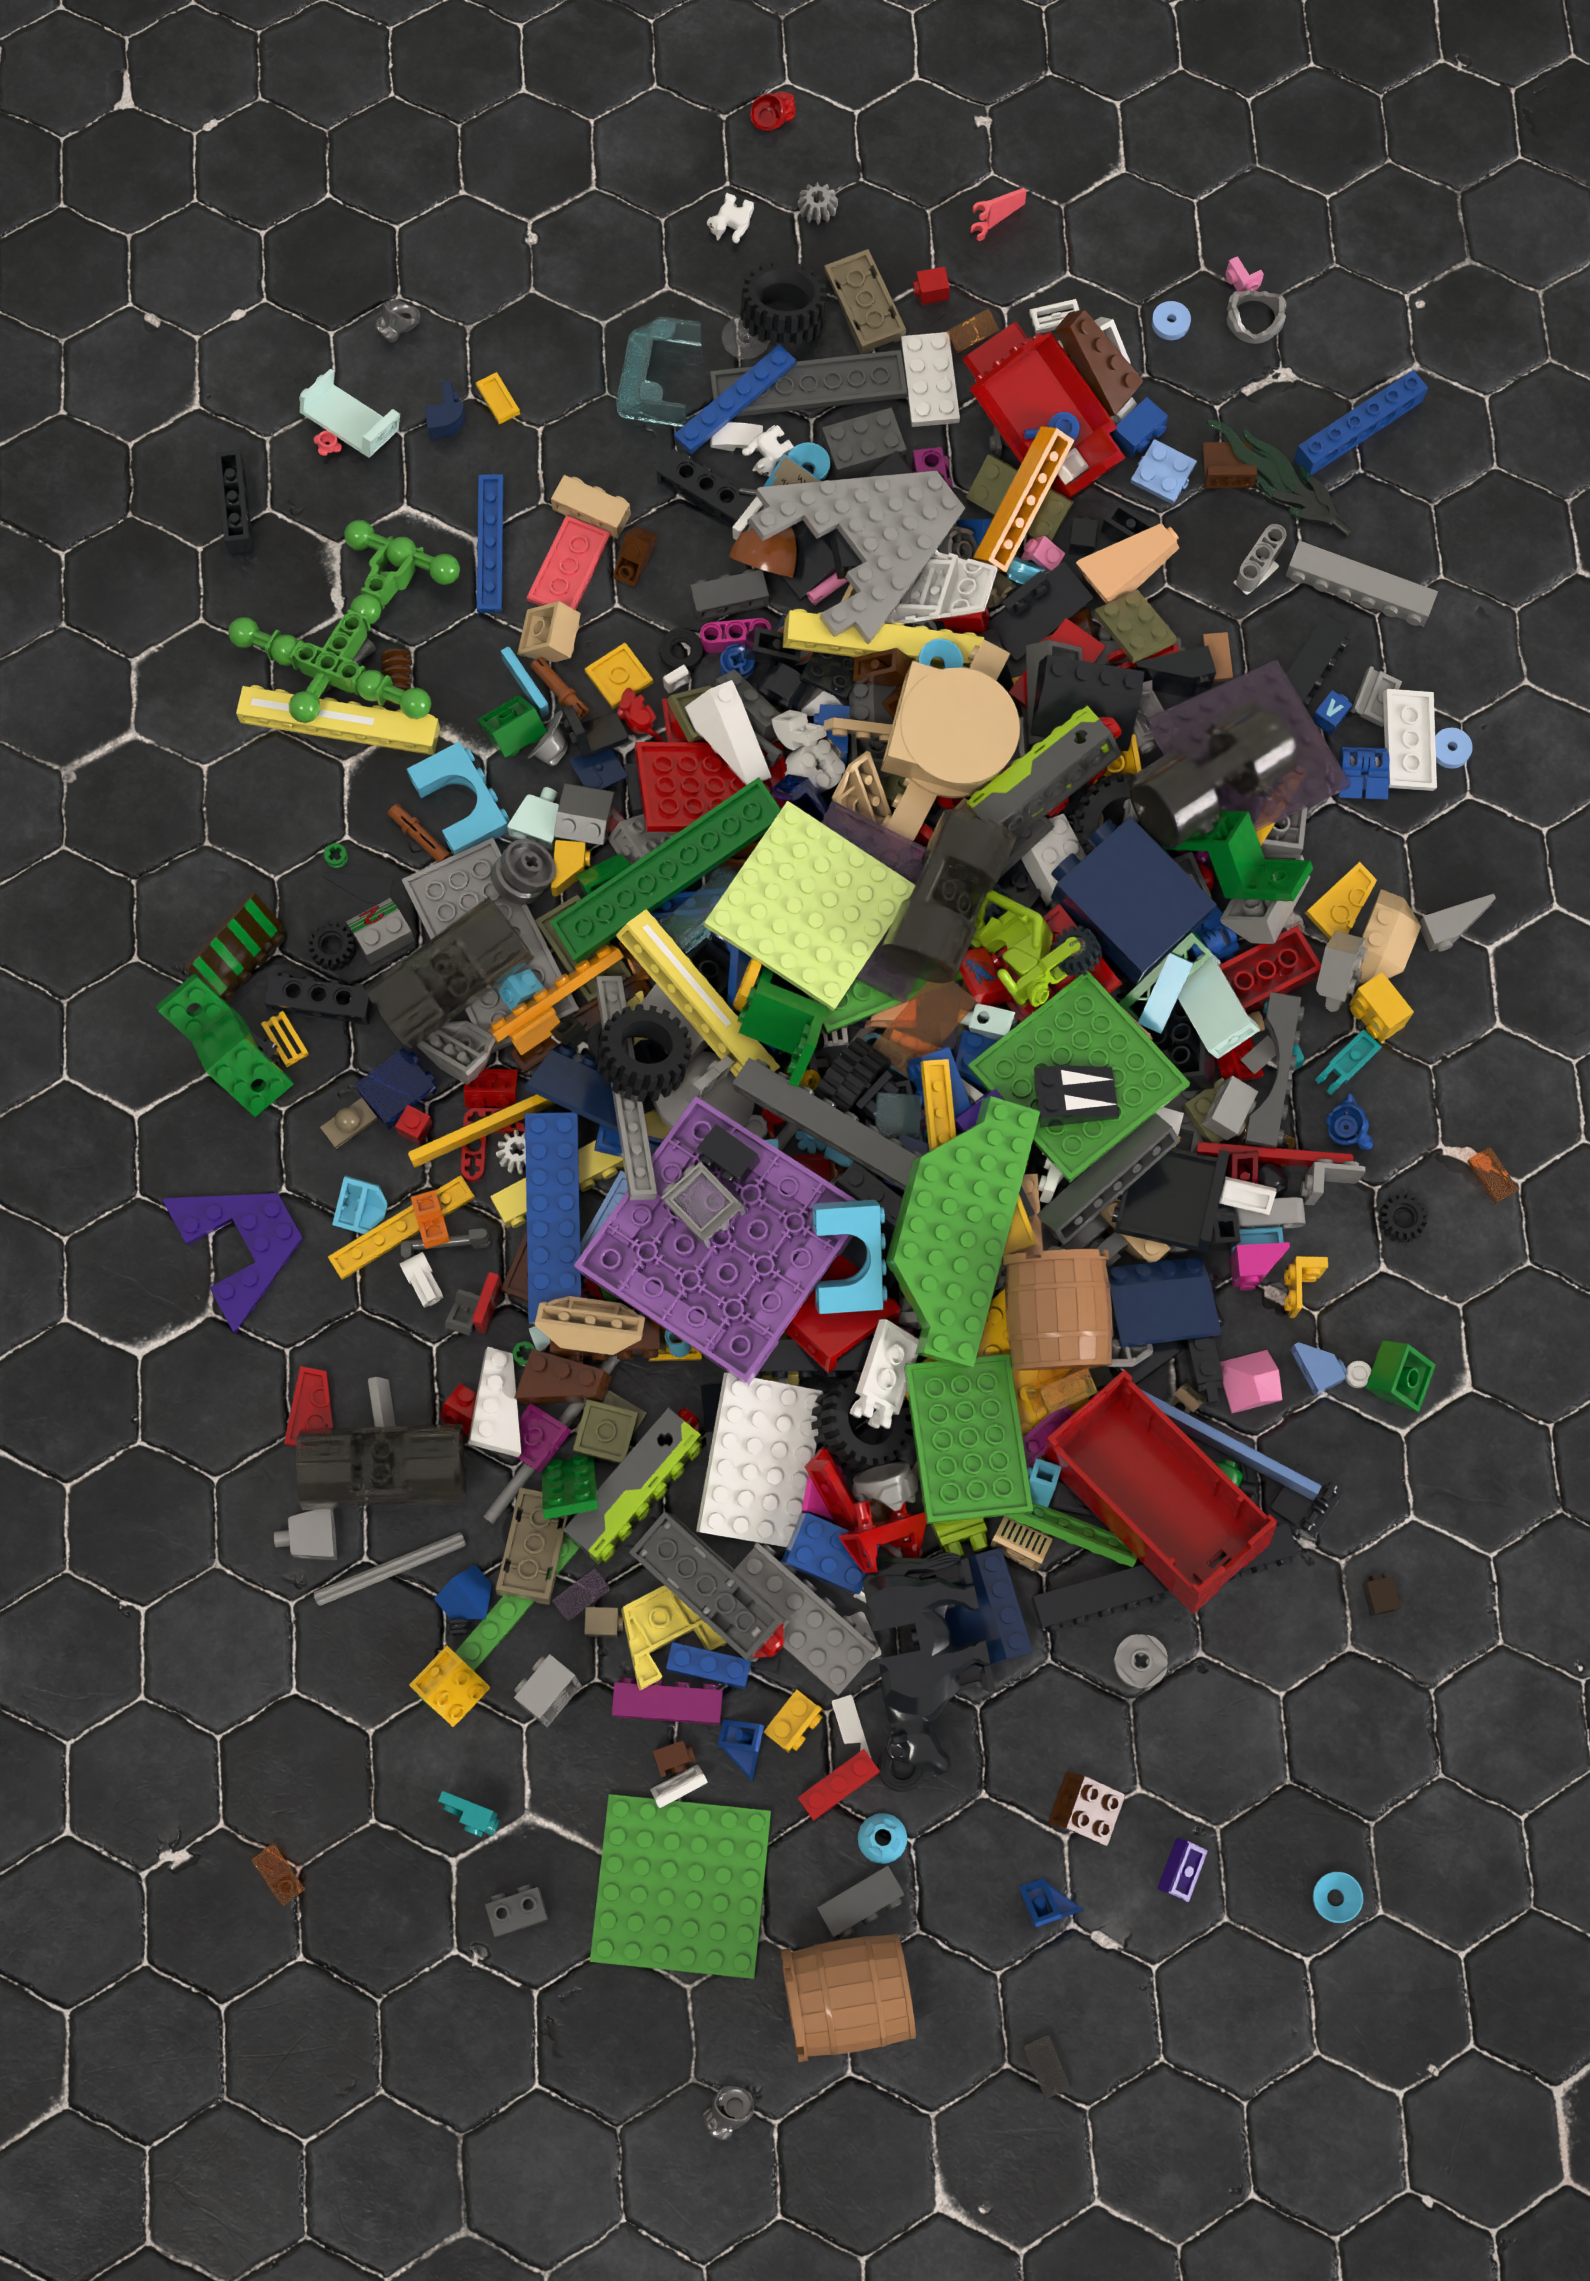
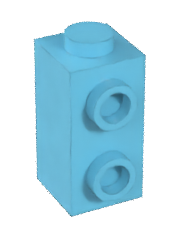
M1036 1458L1033 1468L1027 1467L1032 1502L1045 1507L1049 1506L1061 1471L1060 1466Z

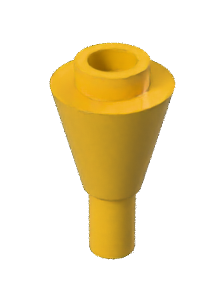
M786 1066L784 1074L790 1077L791 1074L787 1072L788 1066ZM805 1070L799 1087L804 1085L814 1091L820 1081L818 1072L815 1070Z

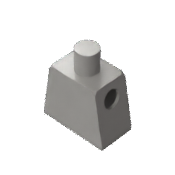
M331 1506L291 1516L288 1518L289 1530L274 1532L275 1547L290 1546V1552L294 1558L338 1560L334 1510Z

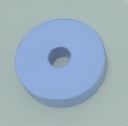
M1167 301L1161 303L1154 310L1152 328L1163 339H1180L1189 330L1191 322L1190 312L1179 302ZM1168 319H1173L1175 322L1171 323Z
M1446 728L1438 732L1435 736L1436 762L1445 768H1458L1464 765L1472 753L1470 737L1464 731L1457 728ZM1448 746H1454L1455 751L1449 750Z

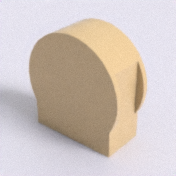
M912 661L904 678L880 771L909 778L923 790L945 798L972 796L976 791L982 790L991 783V780L997 775L1002 774L1016 750L1020 735V722L1012 698L996 680L982 672L968 668L938 669Z

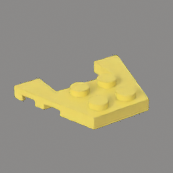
M665 1585L623 1606L621 1609L639 1690L652 1685L663 1677L651 1658L650 1653L689 1632L695 1631L705 1650L715 1651L728 1644Z

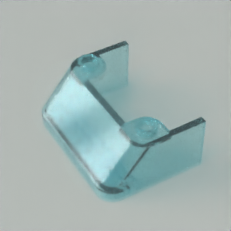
M659 317L633 330L629 335L616 400V409L618 414L626 419L683 427L687 424L686 404L662 401V387L656 382L646 381L654 340L701 346V322Z
M729 866L717 868L706 884L668 917L663 916L658 921L659 925L674 940L685 955L711 932L703 924L738 874V871Z

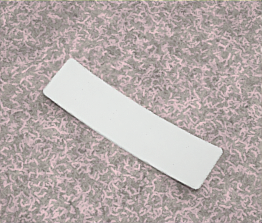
M852 1695L833 1700L832 1705L844 1744L861 1743L860 1751L864 1749L871 1758Z

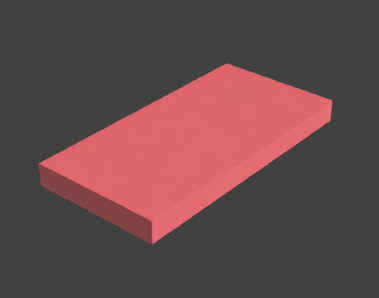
M566 515L526 597L527 601L538 606L560 601L576 610L611 538V532Z

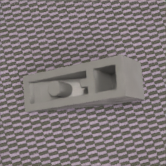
M1495 895L1484 896L1423 916L1420 921V929L1429 951L1438 949L1441 952L1451 948L1460 936L1492 905L1496 899Z

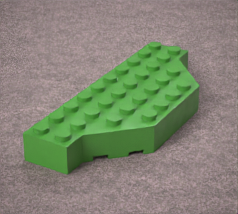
M993 1096L982 1099L976 1125L912 1161L886 1263L890 1271L894 1273L908 1304H911L922 1327L915 1354L962 1368H974L1040 1111Z

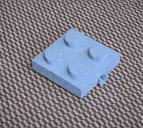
M1154 439L1145 456H1142L1140 462H1138V468L1130 483L1173 505L1181 490L1186 489L1189 483L1188 478L1195 468L1197 461Z

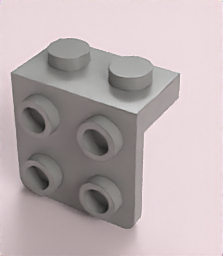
M1329 1159L1317 1160L1305 1174V1181L1301 1182L1300 1196H1304V1205L1316 1204L1324 1193V1181L1356 1184L1365 1174L1366 1167L1359 1166L1358 1162L1353 1161L1334 1164Z

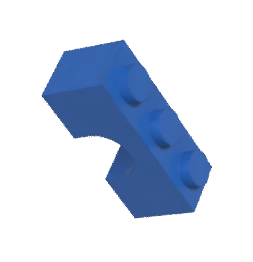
M672 1642L666 1671L691 1678H704L718 1682L721 1685L745 1690L751 1661Z

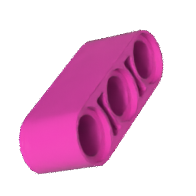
M764 618L707 623L700 630L703 650L708 653H720L727 646L734 643L745 646L746 635L752 629L760 627L772 630L771 624ZM733 633H739L742 636L739 638H732L730 635H732ZM710 635H714L717 637L715 640L712 641L706 639V637Z

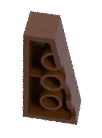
M1085 309L1069 312L1056 327L1055 332L1068 357H1072L1077 370L1109 416H1116L1142 384L1143 379Z
M645 1318L641 1340L614 1355L560 1348L551 1339L550 1352L579 1363L585 1358H592L594 1362L607 1361V1357L617 1356L618 1360H631L633 1355H642L643 1358H657L658 1354L666 1353V1329L650 1318Z

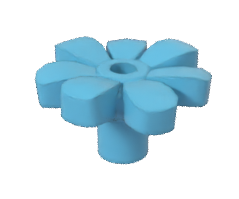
M804 1131L796 1132L795 1138L800 1141L797 1144L799 1150L804 1151L807 1148L808 1154H815L816 1148L820 1151L826 1148V1144Z

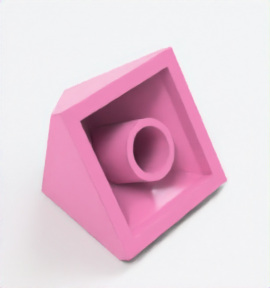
M1268 1350L1220 1362L1223 1375L1222 1384L1231 1414L1282 1401L1279 1369Z

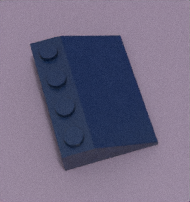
M558 1044L551 1049L527 1082L525 1089L615 1132H619L611 1083L606 1085L602 1081L604 1073H598L596 1058L590 1055L583 1056L575 1052V1049L569 1045Z
M1201 1257L1107 1268L1112 1306V1328L1120 1347L1221 1334L1210 1278Z
M1001 1547L968 1557L973 1583L967 1585L961 1583L953 1584L961 1587L974 1585L979 1610L971 1611L959 1605L947 1609L944 1619L951 1631L953 1645L960 1646L968 1641L974 1643L979 1639L985 1638L990 1666L1030 1655L1033 1652ZM974 1663V1664H972V1665H975V1664H976V1665L979 1666V1667L987 1666V1665H982V1664H979V1663Z

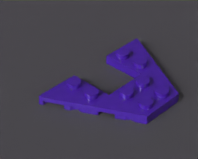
M278 1193L162 1199L187 1246L234 1221L255 1263L209 1288L232 1331L237 1333L239 1331L238 1328L250 1311H253L260 1297L271 1286L273 1279L282 1266L286 1265L292 1252L303 1241Z

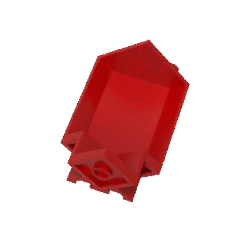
M1016 321L962 359L975 377L976 383L969 388L1021 464L1034 439H1024L1025 429L1045 427L1046 423L1059 412H1068L1076 417L1080 427L1079 434L1069 451L1076 448L1089 468L1066 485L1057 474L1051 485L1052 489L1070 499L1126 458L1110 436L1118 427L1051 331L1044 335L1038 333L1034 337L1028 338Z

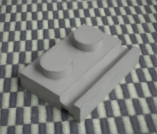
M1370 666L1365 672L1350 712H1356L1361 715L1360 717L1383 727V692L1386 689L1399 690L1402 681L1382 671L1378 672L1374 670V667Z

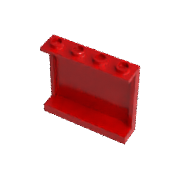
M837 1255L820 1281L847 1279L857 1274L860 1270L842 1255ZM814 1288L784 1332L829 1373L836 1368L838 1357L876 1331L879 1320L887 1319L895 1325L899 1324L901 1308L893 1298L887 1296V1301H883V1310L819 1314L816 1309Z

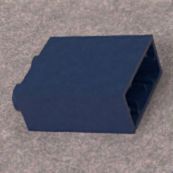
M1130 816L1119 827L1110 819L1107 820L1088 839V842L1095 848L1082 861L1074 853H1071L1053 870L1051 875L1058 883L1053 890L1051 899L1057 905L1060 904L1078 926H1083L1084 929L1088 928L1101 945V950L1137 985L1191 932L1195 931L1209 918L1217 904Z

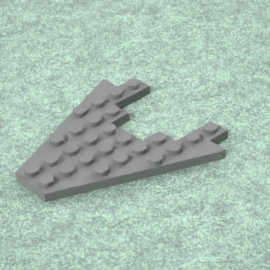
M938 471L759 487L755 494L766 509L751 516L749 524L762 541L802 520L816 539L837 528L863 564L848 571L845 576L857 594L822 612L820 619L833 637L854 626L864 641L869 644L962 516L965 507Z

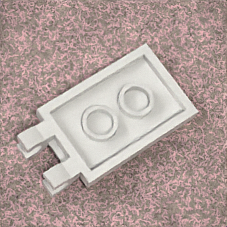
M887 1319L879 1320L855 1392L861 1397L853 1404L850 1414L857 1418H861V1415L870 1418L868 1424L874 1428H879L881 1425L886 1429H890L892 1415H899L907 1391L904 1366L905 1364L916 1363L918 1355L915 1353L919 1339Z

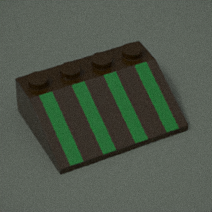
M251 890L183 967L189 977L196 973L226 1003H229L234 998L235 991L240 985H245L250 980L255 968L262 966L267 961L271 950L283 943L286 935L285 928L260 897Z

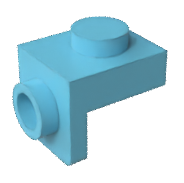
M529 968L506 978L498 993L503 1002L512 1011L516 1005L532 998L537 991L544 987Z

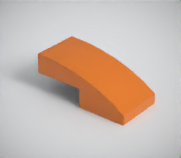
M436 1190L412 1196L411 1201L425 1249L450 1242Z

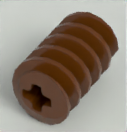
M388 649L381 654V660L383 661L381 663V673L384 676L388 675L391 677L394 687L404 691L411 689L408 685L412 684V679L407 677L412 675V670L407 668L412 666V660L407 658L411 655L410 652L402 649ZM386 700V702H388V703H390V704L398 705V704H396V703H394V702H391V701H389V700Z

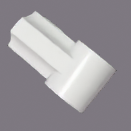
M423 1252L399 1263L409 1284L413 1285L424 1308L432 1306L444 1298L431 1274L433 1271Z

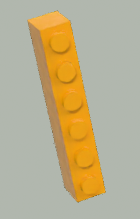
M1040 427L973 557L975 560L996 566L997 571L1007 572L1074 442L1073 439L1057 428Z

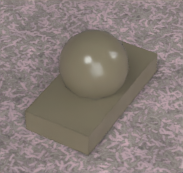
M360 1098L348 1108L340 1109L334 1118L320 1128L335 1149H337L377 1121L378 1118L365 1100Z

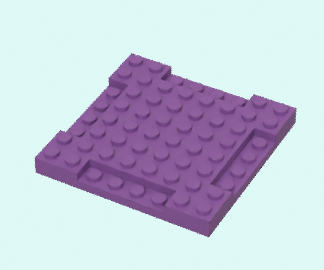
M695 1096L651 1157L657 1190L656 1199L629 1200L627 1190L576 1261L574 1268L749 1386L778 1345L779 1338L814 1290L816 1284L821 1280L837 1255H841L854 1236L850 1234L817 1236L813 1231L812 1204L857 1200ZM715 1124H717L756 1152L760 1162L742 1185L735 1181L733 1184L729 1183L720 1175L722 1171L715 1166L710 1169L704 1165L744 1206L746 1211L743 1216L738 1212L729 1220L730 1226L726 1231H717L709 1239L711 1245L706 1248L665 1205L662 1196L664 1195V1190L671 1183H677L684 1177L683 1173L687 1168L701 1162L699 1160L701 1156L697 1151V1147ZM703 1175L674 1200L700 1229L729 1204Z

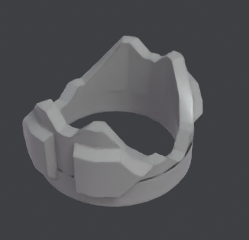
M1235 291L1230 296L1227 307L1229 311L1226 318L1227 325L1233 334L1242 341L1253 344L1266 342L1283 328L1286 318L1284 314L1286 301L1281 294L1269 293L1267 291ZM1248 301L1262 302L1272 309L1275 320L1265 331L1252 334L1242 324L1237 307Z
M906 1462L885 1463L863 1470L853 1478V1495L857 1501L869 1500L871 1504V1500L874 1498L894 1511L900 1510L906 1501L909 1503L915 1502L918 1481L916 1476L912 1474L910 1465Z

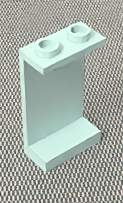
M332 369L324 375H320L309 389H304L300 394L301 414L369 458L399 431L400 413L392 409L383 417L334 385V370Z
M1205 954L1197 957L1195 962H1198ZM1212 955L1186 980L1178 1000L1208 1052L1219 1059L1259 1032L1260 1029L1256 1022L1247 1015L1219 967L1221 965L1220 960Z

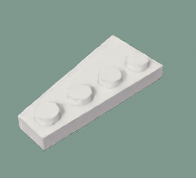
M487 1347L485 1350L468 1444L519 1457L521 1454L517 1400L514 1399L516 1386L513 1353Z

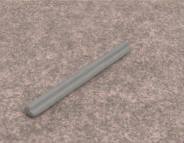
M458 1532L314 1592L315 1601L319 1606L460 1549L466 1545L464 1537Z

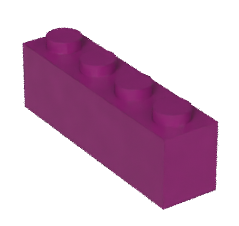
M621 1678V1683L614 1682L612 1716L615 1718L720 1725L723 1690H717L718 1685L702 1684L701 1689L691 1688V1683L675 1682L674 1687L664 1686V1681H657L639 1690L636 1679Z

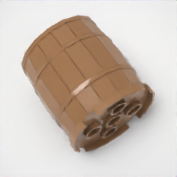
M1099 1249L1041 1251V1255H1027V1252L1004 1255L1002 1257V1266L1006 1267V1323L1012 1370H1055L1112 1365V1306L1110 1283L1106 1267V1261L1109 1260L1108 1250H1104L1102 1253L1099 1252Z
M898 1933L838 1940L817 1944L791 1952L790 1948L780 1950L798 2062L808 2061V2056L857 2052L916 2038L908 1976Z

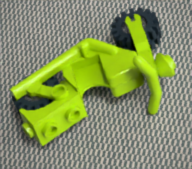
M970 880L965 891L967 897L962 896L961 899L964 904L960 906L958 901L954 899L940 919L947 929L945 931L947 935L955 940L959 938L964 940L972 949L985 947L989 953L993 954L1004 945H1007L1008 951L1002 957L1009 968L1020 979L1015 983L1005 969H1000L997 975L1021 1008L1027 1007L1028 998L1034 1007L1044 1004L1049 997L1047 984L1050 982L1051 984H1056L1065 977L1071 976V974L1074 977H1079V972L1085 976L1087 975L1086 970L1090 969L1093 971L1095 969L1093 964L1099 965L1100 960L1098 957H1102V952L1100 951L1102 948L1098 940L1088 928L1084 929L1083 926H1078V930L1071 926L1070 932H1067L1066 929L1062 930L1064 935L1061 937L1057 934L1055 938L1058 942L1052 943L1053 933L1039 913L1009 899L997 883L993 884L992 881L988 880L987 884L984 881L977 883Z

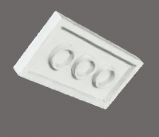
M949 332L901 336L911 427L959 423L960 415Z
M1386 689L1383 692L1385 748L1389 752L1390 757L1388 772L1389 788L1433 791L1437 788L1434 692Z

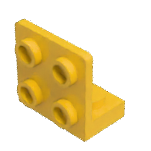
M1296 1256L1293 1262L1289 1264L1288 1270L1284 1271V1285H1288V1295H1285L1284 1309L1289 1311V1318H1295L1302 1309V1282H1315L1316 1279H1319L1328 1268V1257Z
M447 1645L409 1684L452 1727L490 1689V1686Z

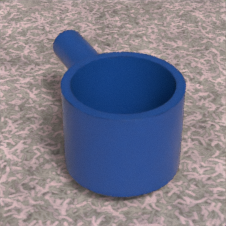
M1068 412L1055 414L1045 425V427L1059 429L1073 440L1077 438L1080 429L1076 417ZM1040 428L1025 429L1024 439H1035Z

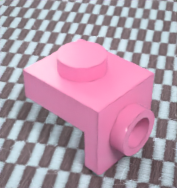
M1238 256L1229 260L1226 270L1228 282L1231 285L1233 284L1237 291H1256L1260 287L1264 275L1262 270L1249 275Z
M1046 536L1032 538L1024 546L1025 552L1021 559L1025 561L1033 560L1038 566L1051 572L1060 564L1065 553Z

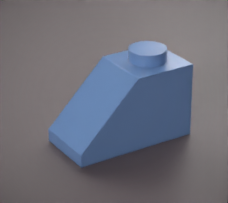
M1299 1342L1290 1349L1314 1396L1342 1383L1347 1378L1345 1375L1347 1370L1344 1363L1340 1359L1337 1360L1334 1354Z

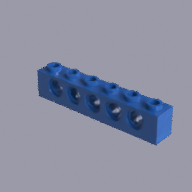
M1412 370L1300 444L1294 460L1306 475L1310 477L1423 402L1428 390L1427 385Z

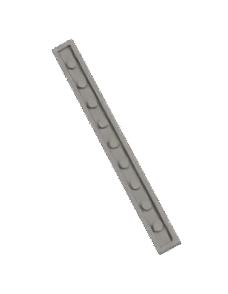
M596 976L595 986L602 1030L607 1020H611L612 1014L616 1011L622 1014L623 1008L627 1007L622 976ZM632 1037L627 1038L622 1042V1047L627 1055L635 1060ZM620 1090L618 1094L612 1091L629 1200L656 1199L657 1190L643 1104L637 1101L638 1096L631 1095L629 1100L624 1098V1091Z

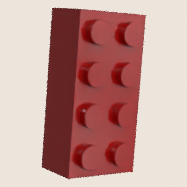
M1297 925L1281 933L1275 944H1260L1224 962L1219 967L1248 1014L1264 1006V1003L1268 1001L1270 992L1285 995L1318 978L1321 964Z

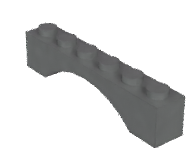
M1270 992L1264 1024L1275 1046L1277 1059L1276 1077L1269 1096L1250 1115L1247 1121L1243 1146L1276 1148L1277 1144L1282 1145L1284 1129H1280L1281 1119L1286 1120L1288 1105L1284 1104L1285 1095H1290L1292 1080L1288 1079L1289 1070L1294 1071L1296 1055H1292L1293 1045L1298 1046L1300 1031L1296 1030L1297 1021H1302L1304 1006H1300L1301 997Z

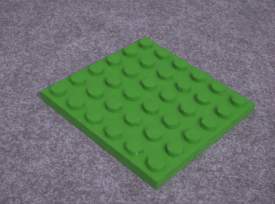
M1086 970L1087 975L1083 976L1081 974L968 1064V1069L988 1091L997 1089L1005 1101L1038 1110L1034 1086V1068L1056 1065L1112 1067L1119 1119L1040 1128L1038 1119L1033 1142L1069 1183L1190 1086V1082L1088 970Z
M609 1794L590 1962L754 1979L771 1811L672 1801L659 1808L655 1799Z

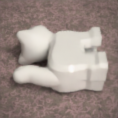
M726 193L725 203L720 208L718 215L710 217L707 221L711 233L716 235L717 240L725 232L726 226H729L736 230L732 235L733 242L738 243L740 241V237L743 236L749 227L750 218L754 210L753 202L744 200L743 207H737L735 204L736 197Z
M774 425L766 432L759 434L749 443L747 448L742 450L744 456L751 455L755 449L764 456V458L756 463L752 470L753 472L757 471L760 475L769 477L784 454H788L794 448L789 440L779 444L777 437L783 436L784 432L778 425Z

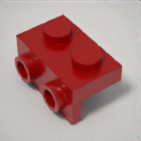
M460 1383L444 1402L440 1419L469 1437L477 1393Z

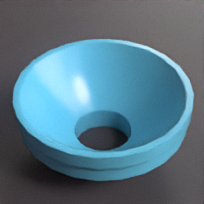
M809 442L801 443L792 448L787 455L802 467L805 465L813 466L815 468L813 475L819 480L823 481L827 477L830 470V457L820 445Z
M1014 557L1006 574L1008 579L1024 585L1038 572L1042 571L1045 574L1046 569Z
M946 639L931 640L925 644L918 655V663L931 666L930 662L933 658H940L944 663L943 669L963 668L961 651L953 642Z
M887 1813L874 1814L868 1817L860 1826L858 1832L859 1848L863 1855L872 1862L880 1864L893 1862L902 1855L907 1845L906 1829L902 1822L893 1815ZM880 1829H885L891 1834V1841L886 1846H880L875 1841V1834Z
M1328 1873L1321 1877L1314 1887V1907L1324 1919L1330 1922H1348L1355 1918L1362 1908V1889L1359 1883L1346 1873ZM1333 1889L1340 1891L1343 1896V1902L1339 1906H1332L1328 1902V1893Z

